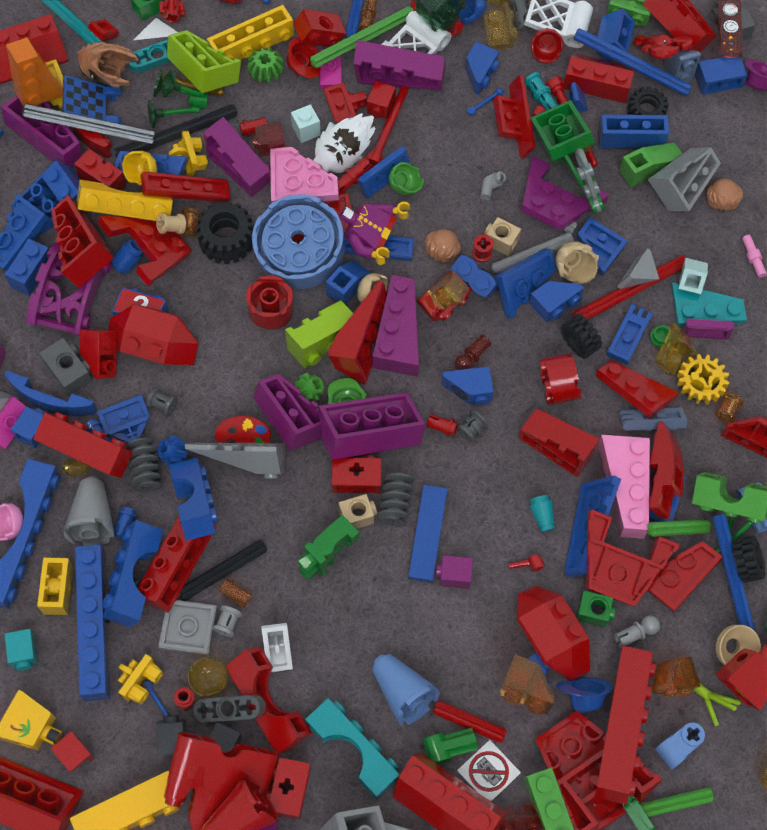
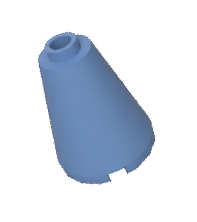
M382 654L374 660L372 672L400 725L403 726V722H406L407 725L416 722L429 712L430 708L428 705L432 700L435 703L437 702L440 695L439 689L391 654Z

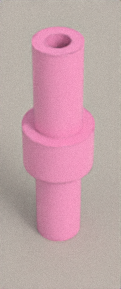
M751 235L744 236L742 240L748 252L746 255L749 263L753 264L758 278H762L767 275L761 261L763 257L760 250L756 249Z

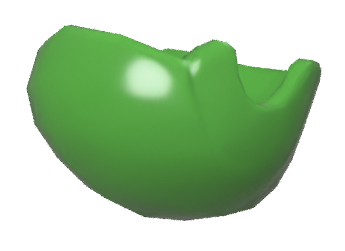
M400 162L391 168L389 184L397 194L410 196L422 189L424 178L420 177L419 168L409 163Z

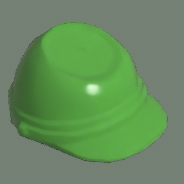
M352 378L338 379L332 382L327 389L328 404L366 399L367 394L357 381Z

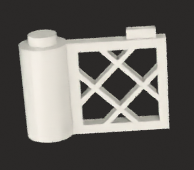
M536 0L530 1L524 21L525 26L539 31L545 28L555 29L551 23L558 21L562 29L561 31L555 30L562 36L567 46L581 48L584 45L574 40V35L578 28L586 32L588 31L593 7L588 2L578 1L573 3L568 0H545L547 5L540 7ZM555 6H563L567 8V11L560 14ZM551 9L554 17L548 19L543 11ZM538 13L542 21H533L531 16Z
M416 10L411 11L407 15L406 25L389 42L385 40L381 45L402 49L414 48V51L418 47H426L430 50L427 54H436L448 45L452 35L423 12ZM407 33L413 37V43L401 44V38Z

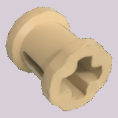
M160 213L156 221L157 230L160 234H165L166 232L183 234L186 229L185 216L183 214L167 216L165 213Z

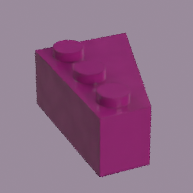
M280 374L258 381L253 399L290 451L322 439L318 404L316 402L308 401L301 395V391Z

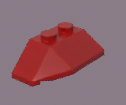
M133 304L110 318L108 330L117 331L118 351L166 365L195 364L199 342L194 338L179 316L139 304Z
M756 415L726 425L721 434L722 437L767 458L766 416Z
M539 586L519 593L517 595V621L542 662L555 672L565 676L569 681L589 673L590 639L564 597Z

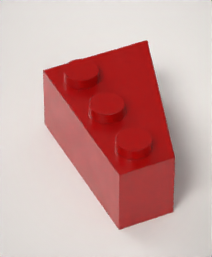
M646 0L643 3L674 38L678 36L691 37L694 41V48L692 50L701 53L717 36L690 0Z
M537 408L520 429L518 439L577 478L592 459L600 440Z

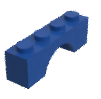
M198 458L170 464L171 478L177 498H190L178 506L180 522L186 541L215 534L213 523H217L218 519L205 466H199Z
M135 520L123 529L121 534V540H123L122 547L115 556L116 569L112 572L108 582L111 588L102 604V608L105 609L103 618L127 627H132L140 621L146 597L137 589L134 583L133 567L136 561L148 560L158 552L162 529Z

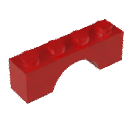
M260 646L245 649L225 666L232 681L236 684L242 695H259L263 698L266 706L265 712L261 717L256 718V722L262 728L269 740L270 746L275 752L281 754L290 751L312 734L299 711H283L273 702L268 688V680L273 667ZM248 704L251 710H256L255 704Z

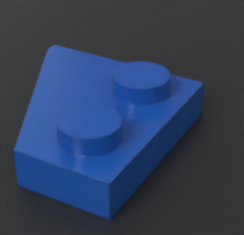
M592 218L588 219L577 234L579 242L591 246L594 254L599 255L597 270L602 276L628 242V240Z

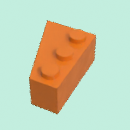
M28 38L6 44L14 91L23 106L24 104L37 106L63 96V89Z

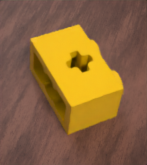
M43 558L37 604L43 615H69L74 566L69 558Z

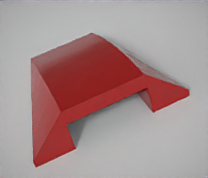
M578 711L537 737L535 741L547 769L552 767L574 830H603L625 815L627 811L621 803L595 798L606 735ZM641 761L638 772L633 771L632 779L637 780L633 797L637 799L639 804L663 780L659 775L647 769Z

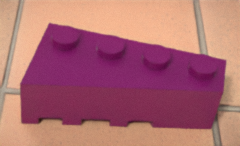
M357 40L353 64L358 84L374 85L375 81L395 87L408 86L409 88L443 91L446 69L445 57Z
M17 95L1 106L4 124L51 161L55 162L57 160L73 167L74 163L82 156L80 142L67 126L23 117V105ZM48 101L37 105L39 107L52 109L48 104Z
M392 275L373 352L372 368L418 377L419 357L415 282L412 278Z

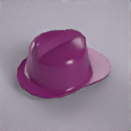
M747 59L745 66L748 68L745 84L759 91H767V64L758 60Z

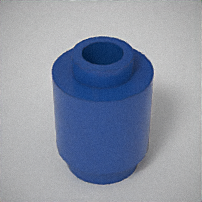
M130 239L128 242H124L113 256L114 258L111 261L113 268L117 272L130 273L142 258L143 251L135 240Z

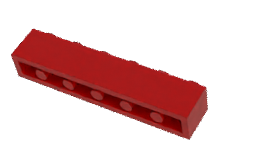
M622 646L595 798L626 805L629 795L634 796L637 780L632 779L633 771L638 772L641 756L636 755L637 747H642L645 732L640 731L641 723L646 724L649 708H645L644 703L645 700L650 701L652 685L648 684L649 677L654 678L656 663L652 662L653 652Z

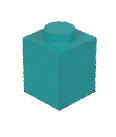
M31 629L5 633L7 661L13 669L25 671L31 669L32 665L38 664L36 638Z

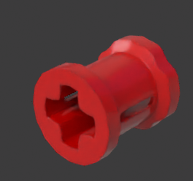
M485 234L478 235L474 239L472 256L477 262L484 263L491 259L494 245L493 239Z

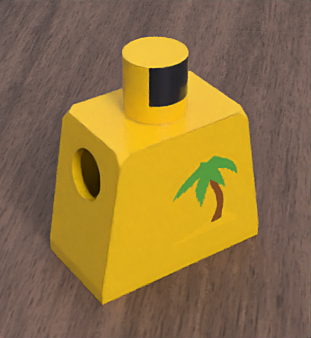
M18 690L0 721V740L37 751L43 741L52 745L58 743L63 732L52 727L56 717L21 690Z

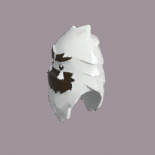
M360 113L353 118H346L335 125L330 122L326 131H323L321 137L316 141V157L313 161L319 164L327 173L330 171L342 173L352 168L363 158L361 154L369 146L370 138L375 131V127H371L374 119L372 115L362 117L363 114Z

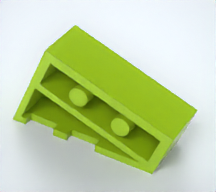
M188 30L168 35L167 58L201 93L238 83L241 66L239 59L235 58L232 60L224 55L225 51L212 49L208 46L207 41Z
M341 300L319 311V317L311 321L309 318L302 320V326L294 330L292 327L285 329L287 350L304 369L309 365H316L321 360L322 356L328 352L329 346L333 344L338 332L352 316L353 313Z

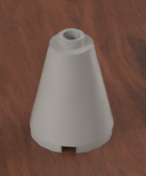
M89 476L80 481L64 527L65 539L70 543L75 544L76 541L83 542V546L105 545L109 543L111 537H114V526L105 485L97 477Z

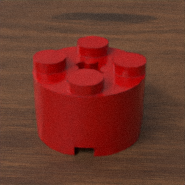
M274 275L262 276L253 285L251 284L246 292L248 313L256 326L265 329H276L288 324L294 313L293 293L291 287L282 278Z
M572 353L539 360L542 384L545 385L547 405L581 399L580 387L577 388L576 386L578 385L579 378Z

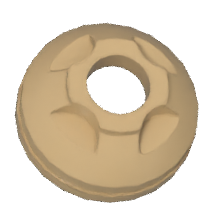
M745 625L728 626L720 633L716 642L717 657L723 665H726L744 648L756 652L761 650L760 639L757 633ZM733 638L737 643V647L734 652L729 653L726 649V644Z

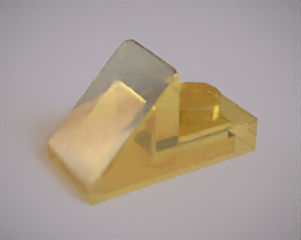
M672 324L655 360V363L667 375L676 374L684 356L698 355L690 337L677 324Z

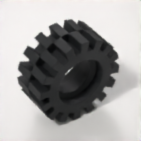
M647 86L646 90H644V87H641L639 91L635 90L634 94L631 95L627 114L666 115L669 106L667 96L663 97L664 93L662 91L657 93V88H654V91H652L651 87ZM648 103L653 105L656 110L647 112L641 109L640 105Z
M576 314L561 325L560 329L562 331L560 332L564 336V341H567V346L571 347L578 357L587 359L602 347V341L600 340L602 338L597 334L598 330L594 329L593 323H589L588 318H584L583 315Z
M755 535L734 539L732 542L734 562L742 582L747 583L765 579L763 553L760 550V544Z

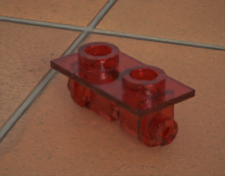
M532 804L519 806L520 815H515L514 807L501 808L508 814L498 830L544 829L538 813Z

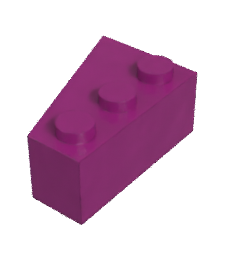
M224 117L203 132L207 156L248 195L253 197L271 182L270 167L264 161H261Z

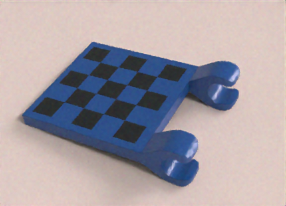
M64 75L62 111L121 124L119 116H106V98L110 101H117L118 96L122 94L121 88L103 86Z

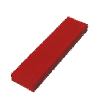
M144 171L140 175L143 195L222 203L229 202L231 199L228 180Z

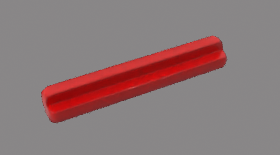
M440 700L434 706V715L466 729L472 728L473 732L499 743H502L507 730L501 726Z

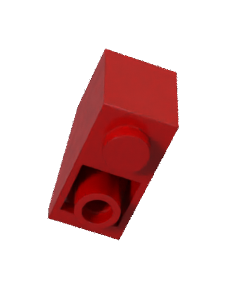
M100 328L80 329V354L90 366L89 369L95 379L116 377L117 331Z

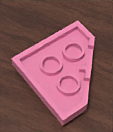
M293 147L270 149L271 203L282 197L298 194L314 196L321 199L322 202L339 200L337 176L327 173L319 164L310 158L306 159Z

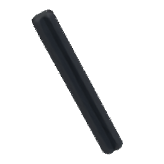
M257 540L185 584L179 595L184 601H187L266 553V545L262 540Z

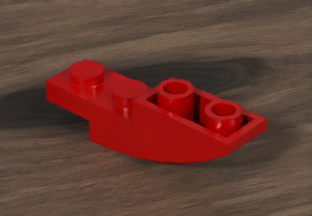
M659 422L657 432L654 434L653 451L650 454V465L657 473L653 479L654 487L649 498V508L659 519H669L673 497H682L684 463L674 434L663 422Z

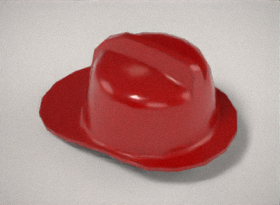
M299 37L293 38L289 43L286 56L289 69L297 76L301 75L309 79L317 78L320 75L321 69L320 67H313L310 58L319 53L315 45L301 43Z

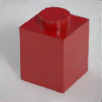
M375 81L367 99V114L372 115L374 118L387 119L395 101L396 87Z

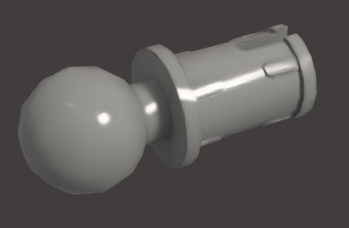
M648 615L642 619L641 624L637 621L633 622L632 626L614 634L616 643L621 642L618 646L622 648V646H627L639 639L643 641L645 634H656L660 630L659 619Z

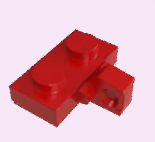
M344 82L323 89L335 124L346 118H353L356 116L355 112L359 111V108L367 106L365 92L354 95L353 93H348Z

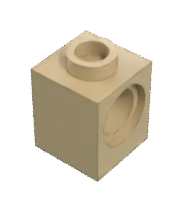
M497 217L493 224L490 223L487 226L484 234L493 239L494 250L509 257L520 239L521 229Z
M367 494L338 502L340 515H343L356 529L374 524V515H377L374 501L369 502ZM356 509H362L365 513L362 516H355L352 512Z

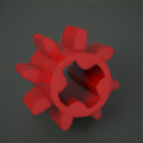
M165 0V2H160V16L164 17L167 22H178L180 16L185 17L184 1Z

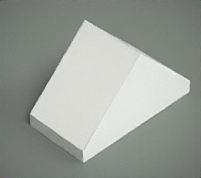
M287 623L261 626L265 655L273 667L271 672L293 669Z

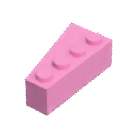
M601 435L598 450L601 454L604 473L606 477L615 475L621 479L613 502V512L619 537L644 539L648 530L647 525L649 524L650 438Z

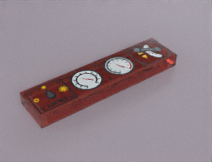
M718 0L720 57L741 58L743 55L741 0Z

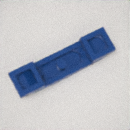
M9 371L5 373L9 384L18 395L42 410L54 414L59 412L66 416L93 415L97 411L92 400L71 393L67 402L33 390L29 379Z

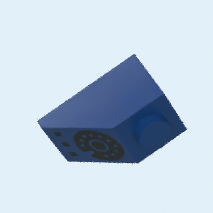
M489 367L442 372V386L468 404L475 403V405L481 406L492 401L494 391Z

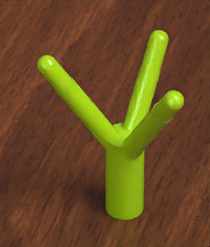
M694 678L687 685L705 700L714 726H718L719 723L710 699L733 711L737 709L733 704H741L740 700L711 692Z

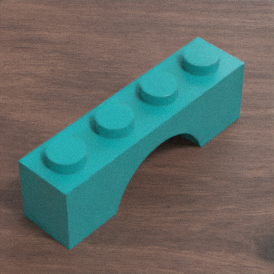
M327 698L305 719L307 726L323 743L340 739L350 742L359 750L363 760L359 782L376 800L379 799L398 780L400 774L397 771L400 768L390 757L386 760L379 753L382 749L372 738L368 741L362 735L364 730L354 719L351 722L344 715L346 710L339 702L335 701L333 703Z

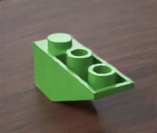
M674 142L642 147L623 157L619 172L628 185L633 187L651 178L683 153Z

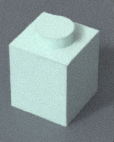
M311 104L291 112L292 128L300 143L321 136L320 120Z
M685 258L678 289L701 294L708 273V263Z

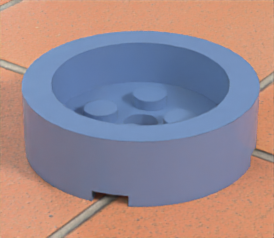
M302 194L282 197L268 206V209L261 217H258L253 228L252 244L261 269L266 275L282 278L292 289H307L324 283L342 264L344 259L346 241L341 220L333 208H330L317 197ZM296 234L304 235L303 241L299 242V244L292 241L293 236Z

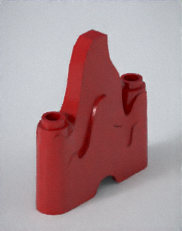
M179 732L167 778L164 803L173 807H180L181 803L185 802L188 792L192 789L188 808V822L191 830H202L204 824L236 785L246 776L252 778L261 787L258 791L262 796H265L269 790L279 754L269 749L245 744H236L232 750L223 752L221 751V746L216 743L214 738Z

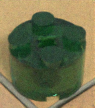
M415 0L416 13L434 32H437L438 29L446 31L460 19L459 12L461 8L465 9V0Z

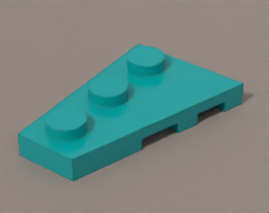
M672 282L671 290L677 327H683L686 319L732 321L733 324L746 323L744 299L702 290V293L698 294L678 289L679 284Z

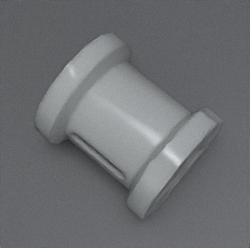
M222 605L220 608L221 615L217 625H213L212 630L225 637L233 638V629L237 619L241 618L242 613L232 607Z

